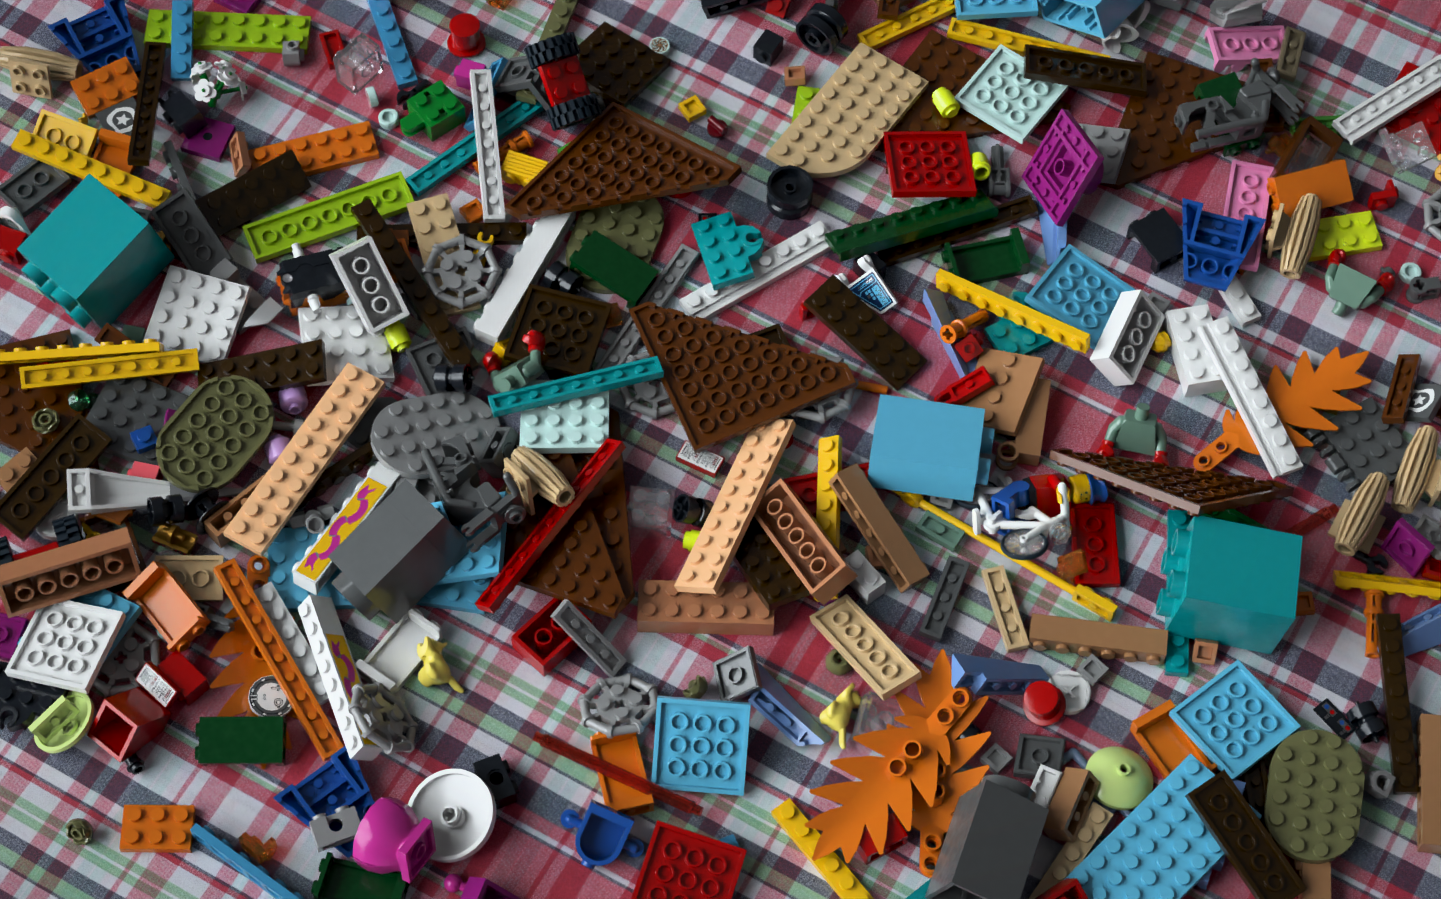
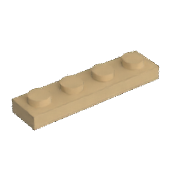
M1001 565L982 570L981 575L1006 652L1011 653L1028 649L1030 644L1004 566Z

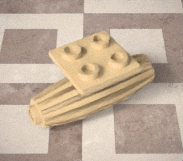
M2 46L0 48V67L10 71L14 93L52 100L51 80L72 81L82 76V61L59 52L28 46Z
M1308 193L1300 198L1291 218L1283 212L1285 204L1280 203L1279 210L1274 209L1271 227L1268 229L1264 248L1268 250L1267 258L1271 259L1273 251L1282 249L1279 273L1288 279L1296 280L1301 277L1313 251L1320 226L1322 206L1321 199L1313 193Z
M1425 425L1418 428L1405 450L1394 482L1391 507L1395 511L1411 514L1424 492L1430 497L1428 506L1431 508L1435 501L1439 502L1441 499V459L1436 460L1439 433L1432 426Z
M522 445V447L519 446L513 450L510 459L508 457L503 459L505 467L503 474L509 472L520 490L524 508L531 516L535 514L533 497L537 493L560 507H566L569 503L571 504L575 497L574 489L564 474L542 454ZM506 487V492L511 494L509 488Z
M1370 473L1357 489L1352 500L1350 501L1345 498L1327 534L1335 539L1334 548L1342 555L1353 556L1358 550L1369 554L1386 517L1380 515L1390 485V481L1384 473Z

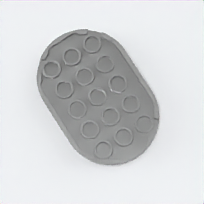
M443 392L400 400L386 406L374 420L370 441L376 458L385 468H391L405 478L426 479L430 477L421 454L423 449L428 448L432 457L436 455L445 457L441 442L462 435L465 443L470 442L474 452L472 458L477 457L479 461L495 427H500V423L497 417L494 418L491 408L481 399L463 392ZM442 466L438 470L439 472H454V468L457 466Z

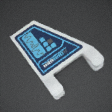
M869 255L858 259V265L866 273L850 285L844 273L836 275L867 306L880 314H883L898 303L875 269Z

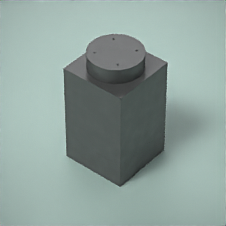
M405 479L328 556L342 571L331 583L368 620L371 621L382 610L397 624L445 573L469 551L467 549L468 540Z
M987 775L982 778L980 784L959 797L925 895L926 899H1020L1049 809L1035 803L1036 794L1029 786L1010 777Z

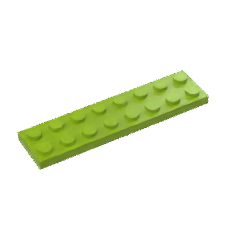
M149 9L144 46L146 41L164 42L167 44V48H171L172 10ZM194 11L193 49L282 53L283 41L295 40L300 42V49H304L305 54H308L312 18L311 16Z
M399 171L242 226L254 259L258 264L292 252L291 245L294 243H300L301 248L357 229V226L360 225L352 214L351 207L370 199L382 218L387 219L407 212L406 204L414 202V198L402 172Z

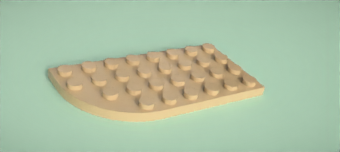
M860 42L766 153V158L781 167L788 165L798 166L806 170L812 178H828L846 174L862 165L883 142V132H891L926 90L929 81Z

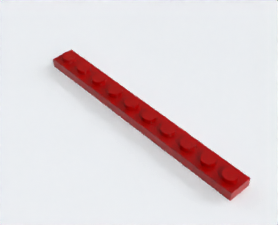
M609 438L605 440L570 484L575 491V497L571 504L569 503L566 507H560L555 504L475 602L479 610L494 614L500 608L506 597L514 590L518 582L527 574L530 567L554 540L562 527L567 524L570 517L581 506V503L589 493L594 490V487L601 478L606 475L613 463L620 457L626 448L622 441Z

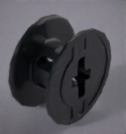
M209 487L200 491L185 507V520L194 521L199 519L196 531L200 535L207 534L203 522L228 503V501H221L216 504L219 491L215 487Z

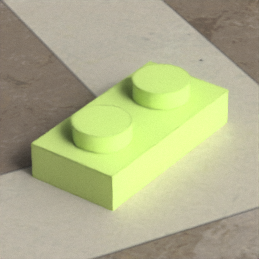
M62 695L28 728L46 744L80 711Z

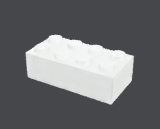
M367 235L329 254L368 333L373 334L410 315L371 236Z
M1141 289L1121 292L1090 357V361L1114 386L1132 385L1135 383L1165 318V315Z
M1208 304L1168 310L1165 313L1163 327L1171 340L1170 350L1184 397L1227 391L1197 330L1200 325L1203 326L1213 321Z

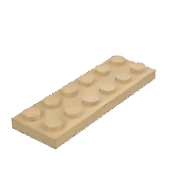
M447 193L406 204L424 266L435 243L440 244L460 236ZM459 245L445 250L446 254L448 255L460 250ZM440 256L433 268H440L441 261L443 260ZM460 268L456 274L465 276L467 269ZM440 276L434 277L437 286H442L443 282ZM476 290L464 294V298L477 293ZM446 291V294L458 298V294L455 291ZM437 300L447 317L481 309L480 302L468 305L464 309H459V307Z
M848 594L809 616L811 623L883 701L922 678L920 670Z

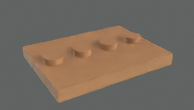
M983 348L984 351L979 357L975 370L985 366L995 385L961 405L985 409L983 427L995 428L994 433L1016 437L1045 361L1040 357Z

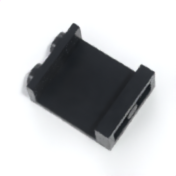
M1164 207L1158 211L1153 210L1146 217L1140 220L1136 219L1129 224L1126 238L1129 240L1136 237L1151 256L1152 263L1150 268L1155 274L1183 259V231Z

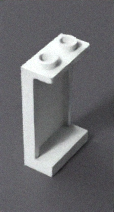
M412 608L390 629L364 661L359 659L355 663L359 676L369 684L375 682L382 683L386 690L396 695L423 663L417 654L418 643L424 644L426 636L436 641H441L443 639L441 626L434 620H427L417 608Z

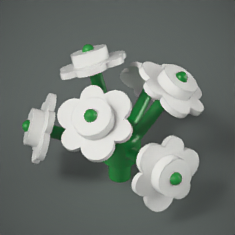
M228 60L214 62V65L219 67L216 84L208 80L211 76L210 71L213 68L211 62H197L191 69L192 84L198 83V85L194 86L196 100H203L208 103L209 107L215 108L217 99L221 98V94L240 91L242 101H244L243 94H247L248 87L245 85V82L240 81L238 75L235 74L237 70L232 68V64ZM225 85H226V86H230V85L234 86V88H229V89H224V90H222Z

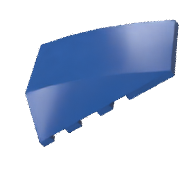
M104 0V7L69 22L67 18L48 25V28L78 60L82 61L83 66L89 72L125 56L128 58L135 73L141 72V65L124 0Z
M1183 198L1184 281L1226 292L1266 219L1245 214L1243 221L1203 211L1204 203Z
M346 746L331 755L329 762L295 786L291 784L273 797L274 800L308 827L309 821H312V817L321 813H326L327 816L335 814V809L344 805H348L349 808L355 806L361 822L368 809L375 803L358 761L349 758ZM332 822L329 828L337 832L342 829V825L339 822ZM354 840L334 848L349 859L353 856Z

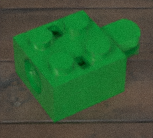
M439 80L407 100L409 114L400 119L402 133L407 137H412L423 130L433 142L466 121L465 107L443 81Z

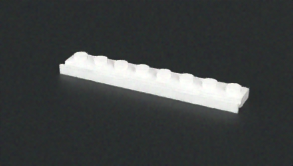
M1441 54L1333 120L1332 126L1352 146L1441 90Z
M820 220L763 252L758 260L750 262L755 278L715 291L710 282L679 299V305L688 316L694 318L697 316L708 320L829 252L831 248L825 242L824 234L830 232Z
M1228 316L1208 322L1203 326L1200 325L1197 330L1272 479L1274 480L1279 476H1285L1301 470L1303 464Z

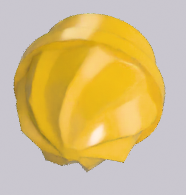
M1162 331L1157 333L1151 349L1156 352H1165L1171 347V340L1168 334Z

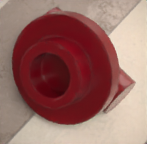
M711 115L707 120L709 122L707 125L708 134L714 138L725 136L728 131L726 122Z

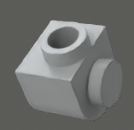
M283 41L282 57L284 66H299L301 61H305L304 49H300L299 41Z
M1384 770L1369 771L1365 774L1364 790L1376 799L1387 798L1393 790V783L1396 777Z

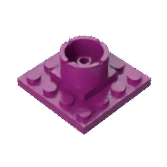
M1061 109L1021 177L1057 226L1063 227L1082 194H1092L1098 188V184L1101 183L1104 173V157L1069 110Z

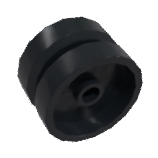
M815 3L806 13V16L796 25V33L800 41L809 50L826 56L830 55L838 46V43L848 34V25L837 10L827 4Z
M788 165L774 170L768 178L766 196L767 206L772 214L784 220H795L806 215L811 208L813 198V181L806 170L798 166Z

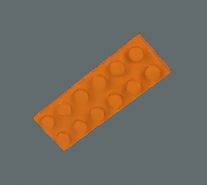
M369 121L248 150L253 170L292 149L306 176L380 158Z

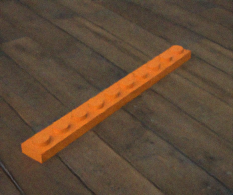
M235 558L214 567L215 575L323 762L329 760L331 755L344 746Z

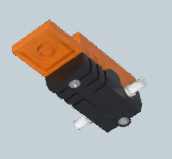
M397 239L412 262L405 239ZM300 243L292 244L294 257L281 261L279 264L280 270L276 272V283L280 287L283 305L289 307L291 316L298 315V308L310 307L312 312L317 314L322 311L320 307L337 306L347 303L349 295L329 257V254L343 248V246L337 247L335 250L329 249L305 255ZM388 269V271H389V273H390V275H391V277H392L394 283H397V281L395 280V278H394L393 275L391 274L390 270Z

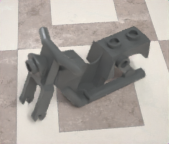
M1253 58L1251 60V72L1247 81L1239 90L1236 98L1237 104L1234 108L1221 95L1186 102L1178 106L1176 115H1174V122L1176 127L1179 128L1181 135H1184L1190 123L1200 120L1202 128L1195 131L1198 142H1193L1190 145L1191 152L1194 153L1260 137L1269 118L1270 105L1289 125H1294V121L1298 123L1299 120L1296 113L1300 112L1299 108L1303 110L1304 104L1283 84H1278L1280 82L1278 70H1275L1274 67H1269L1264 72L1260 67L1259 59ZM1225 133H1230V134H1228V135L1211 138V135L1216 136V135H1221V134H1225Z
M458 435L441 442L445 457L440 455L432 457L428 448L423 449L421 454L428 468V475L452 525H463L461 528L462 534L465 533L466 536H472L485 523L491 521V524L485 530L468 541L467 549L474 553L479 551L483 545L501 531L504 522L509 524L520 523L526 516V510L520 490L509 472L503 474V479L511 494L506 495L504 498H501V495L489 482H484L482 485L479 484L478 471L481 470L477 457L472 458L474 452L470 442L466 444L462 435ZM442 466H457L454 468V472L447 473L439 472L438 470Z

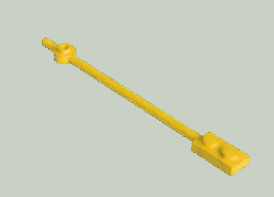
M891 490L898 494L908 506L913 508L920 507L965 531V534L1073 595V601L1111 622L1115 617L1118 606L1111 599L1103 598L1096 594L1092 588L1080 584L1075 587L1030 560H1016L1008 557L1001 550L999 542L983 533L975 535L973 527L924 500L922 494ZM1005 546V548H1006L1010 553L1015 554V555H1020V554L1016 553L1015 551H1013V550H1011V549H1009L1008 547Z

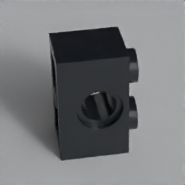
M498 753L473 763L475 775L481 778L493 793L496 810L517 802L516 793H519V789L515 780H510L508 773L511 771L506 759L502 761ZM495 779L503 780L499 785L491 783Z

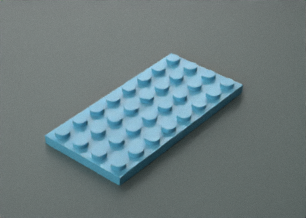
M1190 753L1066 878H1077L1088 899H1182L1225 855L1185 797V795L1214 777L1215 774ZM1250 806L1260 820L1262 815Z

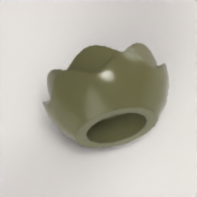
M50 408L40 409L32 417L33 428L42 434L54 432L60 423L58 413Z
M836 649L831 650L826 656V668L832 674L841 676L850 672L853 668Z
M697 675L695 680H691L688 688L683 690L684 698L700 699L708 689L705 677Z
M75 818L67 823L66 836L71 838L76 845H87L92 840L93 828L87 820Z

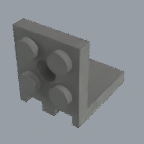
M526 55L510 58L493 87L496 92L502 93L529 88L545 110L552 108L539 70L531 69Z

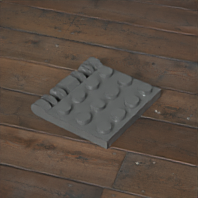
M1372 397L1358 403V405L1362 406L1361 411H1344L1329 419L1330 422L1339 428L1338 431L1308 429L1303 434L1306 439L1313 441L1314 449L1325 443L1329 445L1319 455L1322 459L1328 457L1325 460V464L1334 475L1340 473L1337 476L1339 482L1353 476L1355 480L1348 483L1345 487L1346 491L1350 493L1351 498H1353L1357 489L1370 473H1384L1390 484L1394 483L1405 450L1409 445L1393 424H1383L1381 418L1383 411Z

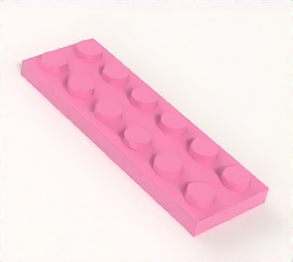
M1232 160L1223 216L1243 221L1245 214L1266 219L1270 196L1267 191V178L1270 177L1274 167ZM1265 223L1239 269L1257 272Z

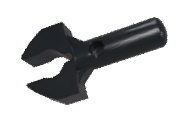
M424 79L411 91L406 92L401 89L397 94V105L426 89L430 85L429 81ZM407 101L403 104V110H408Z
M1358 550L1352 556L1366 564L1368 569L1366 573L1383 575L1384 571L1376 568L1375 565H1380L1384 569L1388 567L1386 558L1379 553L1376 557H1370Z

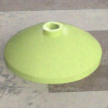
M76 691L68 692L66 698L80 712L46 744L34 735L35 743L40 749L47 753H59L70 749L85 736L94 716V704L88 695Z
M1118 746L1102 748L1095 752L1086 764L1085 769L1090 770L1099 781L1094 798L1109 808L1116 810L1135 809L1152 792L1154 780L1149 765L1140 755L1130 749Z

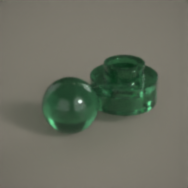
M77 388L68 394V404L73 410L81 412L87 408L91 409L99 395L95 392L86 394L85 391Z

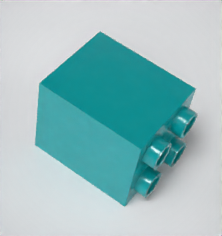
M90 173L17 248L28 261L21 271L36 284L37 289L54 304L56 302L65 309V312L83 329L91 321L101 329L106 323L111 325L175 258L149 222Z
M1194 516L1186 530L1176 529L1172 547H1166L1162 556L1160 572L1161 574L1169 575L1167 589H1160L1156 604V615L1166 617L1164 630H1168L1170 635L1191 639L1218 641V644L1271 654L1296 618L1303 536L1205 516Z

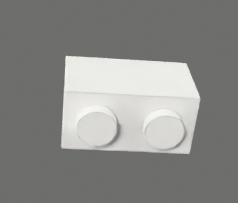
M859 550L845 558L858 575L849 585L866 605H869L885 593L886 581Z

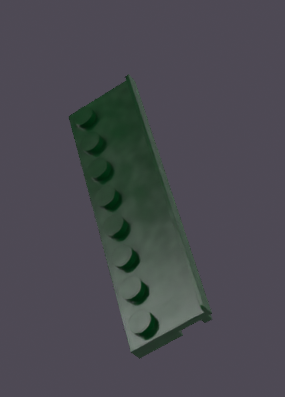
M978 189L976 197H950L940 201H933L923 206L913 207L906 211L895 212L885 217L874 218L861 224H854L847 228L836 229L824 234L825 242L834 254L837 253L839 261L843 262L997 217L998 207L993 205L981 189Z

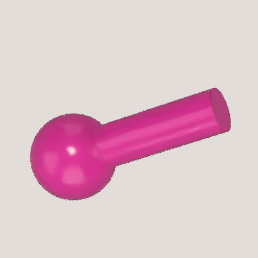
M454 873L447 875L444 879L445 889L452 893L459 890L464 891L467 884L462 881L458 874Z

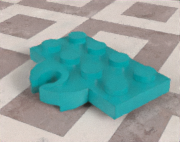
M731 211L691 224L714 291L755 278L750 262L758 260L762 256L764 249V239L757 228L748 225L736 226ZM751 239H758L755 242H749Z
M1013 292V300L1036 310L1024 301L1028 293ZM999 316L1000 321L984 328L983 331L994 350L1030 355L1055 342L1049 337L1037 334L1031 329L1017 325Z

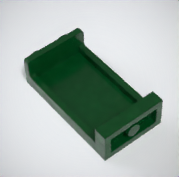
M1232 72L1198 84L1193 94L1196 100L1221 95L1234 108L1237 104L1236 98L1242 85L1236 73ZM1263 131V134L1258 138L1224 145L1222 154L1224 157L1229 155L1234 157L1246 149L1255 150L1261 146L1266 135ZM1230 133L1221 134V135H1219V137H1220V136H1224V135H1228V134H1230Z
M1019 227L1010 229L1009 236L956 247H951L950 243L947 242L944 245V251H941L942 261L944 264L947 263L948 266L947 272L975 284L1029 273L1030 260Z
M596 230L590 236L587 234L581 242V249L579 251L575 250L569 258L571 262L570 270L577 268L628 301L626 307L629 309L636 307L656 281L659 272Z
M284 716L200 717V721L196 723L195 727L196 737H199V746L195 747V760H198V764L201 766H207V764H275L276 766H286L287 719Z
M327 852L326 858H322L320 861L319 872L321 873L319 879L313 882L311 894H313L314 899H405L410 883L402 880L401 871L399 874L394 872L386 874L370 872L355 862L335 858L333 853Z

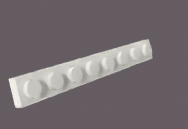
M470 69L469 75L484 223L505 222L491 69Z

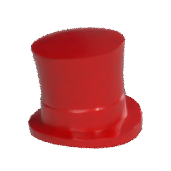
M461 13L454 16L449 24L451 31L447 40L449 51L453 55L462 58L475 57L481 54L486 47V40L484 34L480 31L479 19L469 13Z
M1035 681L1025 690L1023 710L1028 720L1033 724L1050 726L1058 722L1064 715L1066 699L1062 691L1051 683Z

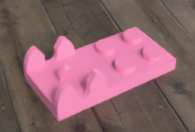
M1283 25L1208 27L1204 38L1212 51L1215 61L1213 65L1214 71L1220 73L1226 66L1231 65L1232 71L1236 73L1242 70L1246 64H1250L1253 58H1272L1273 64H1277L1285 29Z

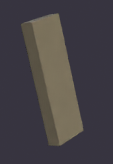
M1289 26L1286 27L1275 69L1279 71L1280 78L1294 82L1296 79L1306 32Z

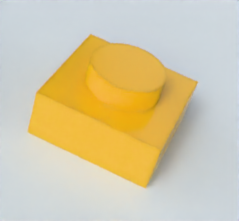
M696 95L678 103V109L689 123L707 114V109Z

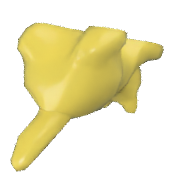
M426 636L424 644L418 643L417 654L424 663V666L418 673V680L425 687L448 683L455 691L464 693V689L451 676L449 665L442 656V650L447 646V642L442 643Z
M853 682L819 716L821 724H825L839 733V744L841 749L844 750L846 749V727L849 723L851 712L854 708L861 709L862 705L866 704L859 696V692L857 690L853 691L855 688Z

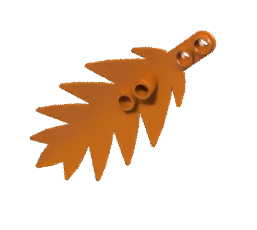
M1335 347L1325 356L1315 373L1307 351H1303L1296 364L1290 386L1277 365L1273 366L1266 393L1294 448L1313 447L1314 444L1289 425L1323 431L1339 430L1336 425L1312 408L1332 411L1362 410V406L1334 391L1356 389L1372 383L1371 379L1356 374L1367 359L1369 351L1341 358L1339 348ZM1227 409L1225 411L1222 422L1224 433L1195 456L1193 465L1197 471H1212L1214 467L1228 458L1238 448L1250 454L1260 455L1238 410L1235 414V422L1230 410ZM1225 445L1224 449H1217L1219 446ZM1208 459L1207 463H1200L1202 460Z
M254 555L247 563V581L254 591L255 585L263 586L268 583L270 562L265 556ZM257 562L261 563L262 569H255L254 564ZM233 607L224 618L233 619L240 616L235 607ZM239 618L235 622V630L230 633L226 632L209 655L210 658L242 653L210 685V688L214 689L244 683L225 703L217 717H233L247 712L245 717H258L249 706L248 696L250 688L261 677L273 675L241 618ZM293 708L286 714L299 720ZM286 729V748L291 750L292 744ZM259 764V765H260L261 769H265V767H266L267 764Z
M944 649L940 650L930 675L917 664H914L922 675V678L915 683L924 706L900 691L894 694L904 715H918L928 719L949 693L955 689L951 685L952 671ZM962 695L957 696V702H959ZM988 696L973 701L945 734L950 743V765L945 764L938 751V782L933 807L928 805L911 780L914 809L912 827L920 831L919 870L928 878H932L934 870H930L926 866L929 864L934 867L936 866L944 843V833L948 831L953 817L952 813L955 811L959 797L977 786L989 770V765L955 773L977 753L991 736V732L988 731L956 740L980 713L988 701ZM947 712L941 715L943 721H947L950 718V714ZM891 724L886 725L887 729L898 728ZM934 843L936 847L930 848L927 844Z
M964 687L953 689L928 719L918 715L894 717L895 721L911 728L901 727L877 730L853 736L854 741L885 757H847L830 761V764L862 781L842 782L810 789L809 792L813 795L843 805L823 812L805 823L807 828L823 831L816 844L812 857L813 861L827 856L841 847L845 862L849 864L859 847L865 825L878 853L882 855L887 838L888 804L906 830L911 831L913 817L911 780L930 807L934 806L938 782V751L945 764L950 765V743L945 734L971 705L972 695L968 689ZM958 695L965 696L963 703L957 702L956 698ZM944 712L950 714V718L947 721L941 719V715Z

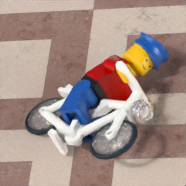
M1061 473L1034 475L1024 478L1022 481L1014 482L1009 476L1004 478L1002 475L997 476V483L1000 487L988 481V485L975 484L973 502L956 499L955 501L964 508L972 509L973 532L975 535L981 534V525H983L989 534L998 533L1004 536L1000 546L1005 555L1016 560H1031L1040 557L1048 549V534L1050 540L1056 545L1067 543L1072 532V527L1070 526L1071 501L1075 504L1088 501L1090 505L1097 501L1105 502L1108 497V490L1105 481L1096 480L1093 478L1094 475L1089 473L1072 475L1068 479Z

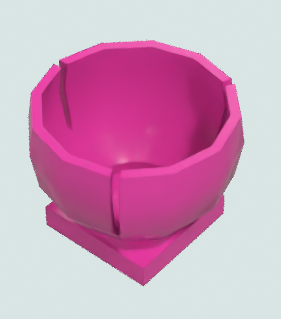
M381 797L368 809L359 824L353 842V859L360 867L378 874L401 871L402 880L408 883L414 880L436 851L432 821L424 817L419 822L414 810L400 799L392 797Z

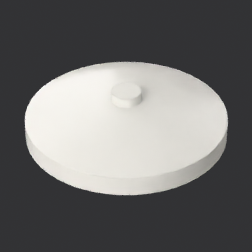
M446 769L432 774L416 788L408 803L414 810L419 822L424 817L432 821L436 851L430 859L438 862H458L475 854L489 839L496 821V803L491 789L481 778L463 769Z

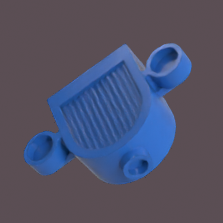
M591 799L583 819H580L579 813L572 808L564 810L561 814L560 819L564 827L578 828L575 845L578 854L583 859L581 864L588 868L594 869L595 866L611 863L618 857L622 848L625 849L630 857H639L644 851V844L641 839L632 837L627 840L634 824V818Z

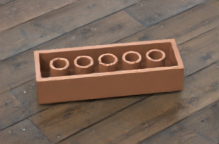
M782 478L765 491L754 517L811 595L825 605L858 577L857 573L796 492Z
M127 527L0 565V596L8 618L136 579L141 574Z
M639 580L637 632L773 636L774 609L768 611L749 582H722L717 594L677 592L674 587L676 583L674 580Z

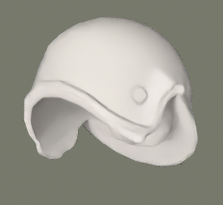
M1125 19L1105 39L1101 38L1102 45L1110 52L1120 53V43L1136 40L1139 37V32L1132 26L1129 20Z

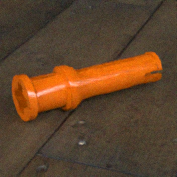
M526 130L522 131V134L516 138L508 139L505 145L499 148L500 162L505 159L509 149L521 152L528 147H534L533 140ZM477 160V161L473 162V167H474V169L476 170V172L479 174L478 160Z
M980 309L962 320L955 319L951 324L941 327V339L948 344L954 343L957 338L966 336L969 330L989 320V313L985 309Z
M1370 589L1364 592V597L1366 598V608L1363 610V614L1366 617L1365 657L1375 659L1379 657L1375 616L1377 614H1384L1382 599L1385 597V593L1381 590ZM1372 629H1374V642H1372Z

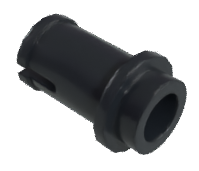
M136 753L124 760L128 772L134 775L139 774L145 768L144 760L139 758Z

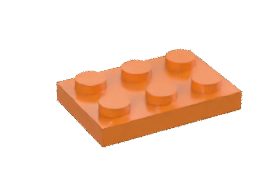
M125 56L70 81V85L88 119L96 116V113L131 97L137 98L139 79L128 58Z
M124 805L120 851L192 853L193 836L190 829L194 826L195 806Z

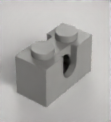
M344 805L335 809V814L327 816L326 813H321L312 817L313 820L309 821V827L318 853L355 839L360 824L355 806L349 808L348 805ZM332 822H339L342 825V829L335 832L329 828V825Z

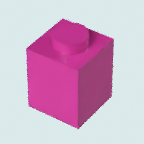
M463 58L460 65H457L454 70L456 85L471 90L470 69H486V65Z

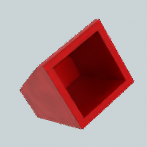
M138 686L105 698L87 736L121 763L162 733L172 713Z

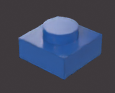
M151 425L130 432V438L138 454L156 448L157 437Z

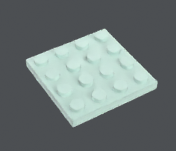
M1000 44L955 96V99L964 110L1023 144L1066 93L1069 85L1025 79L1024 57Z
M533 380L522 388L553 380ZM610 390L521 411L519 446L529 447L540 454L596 453L605 440L609 438Z

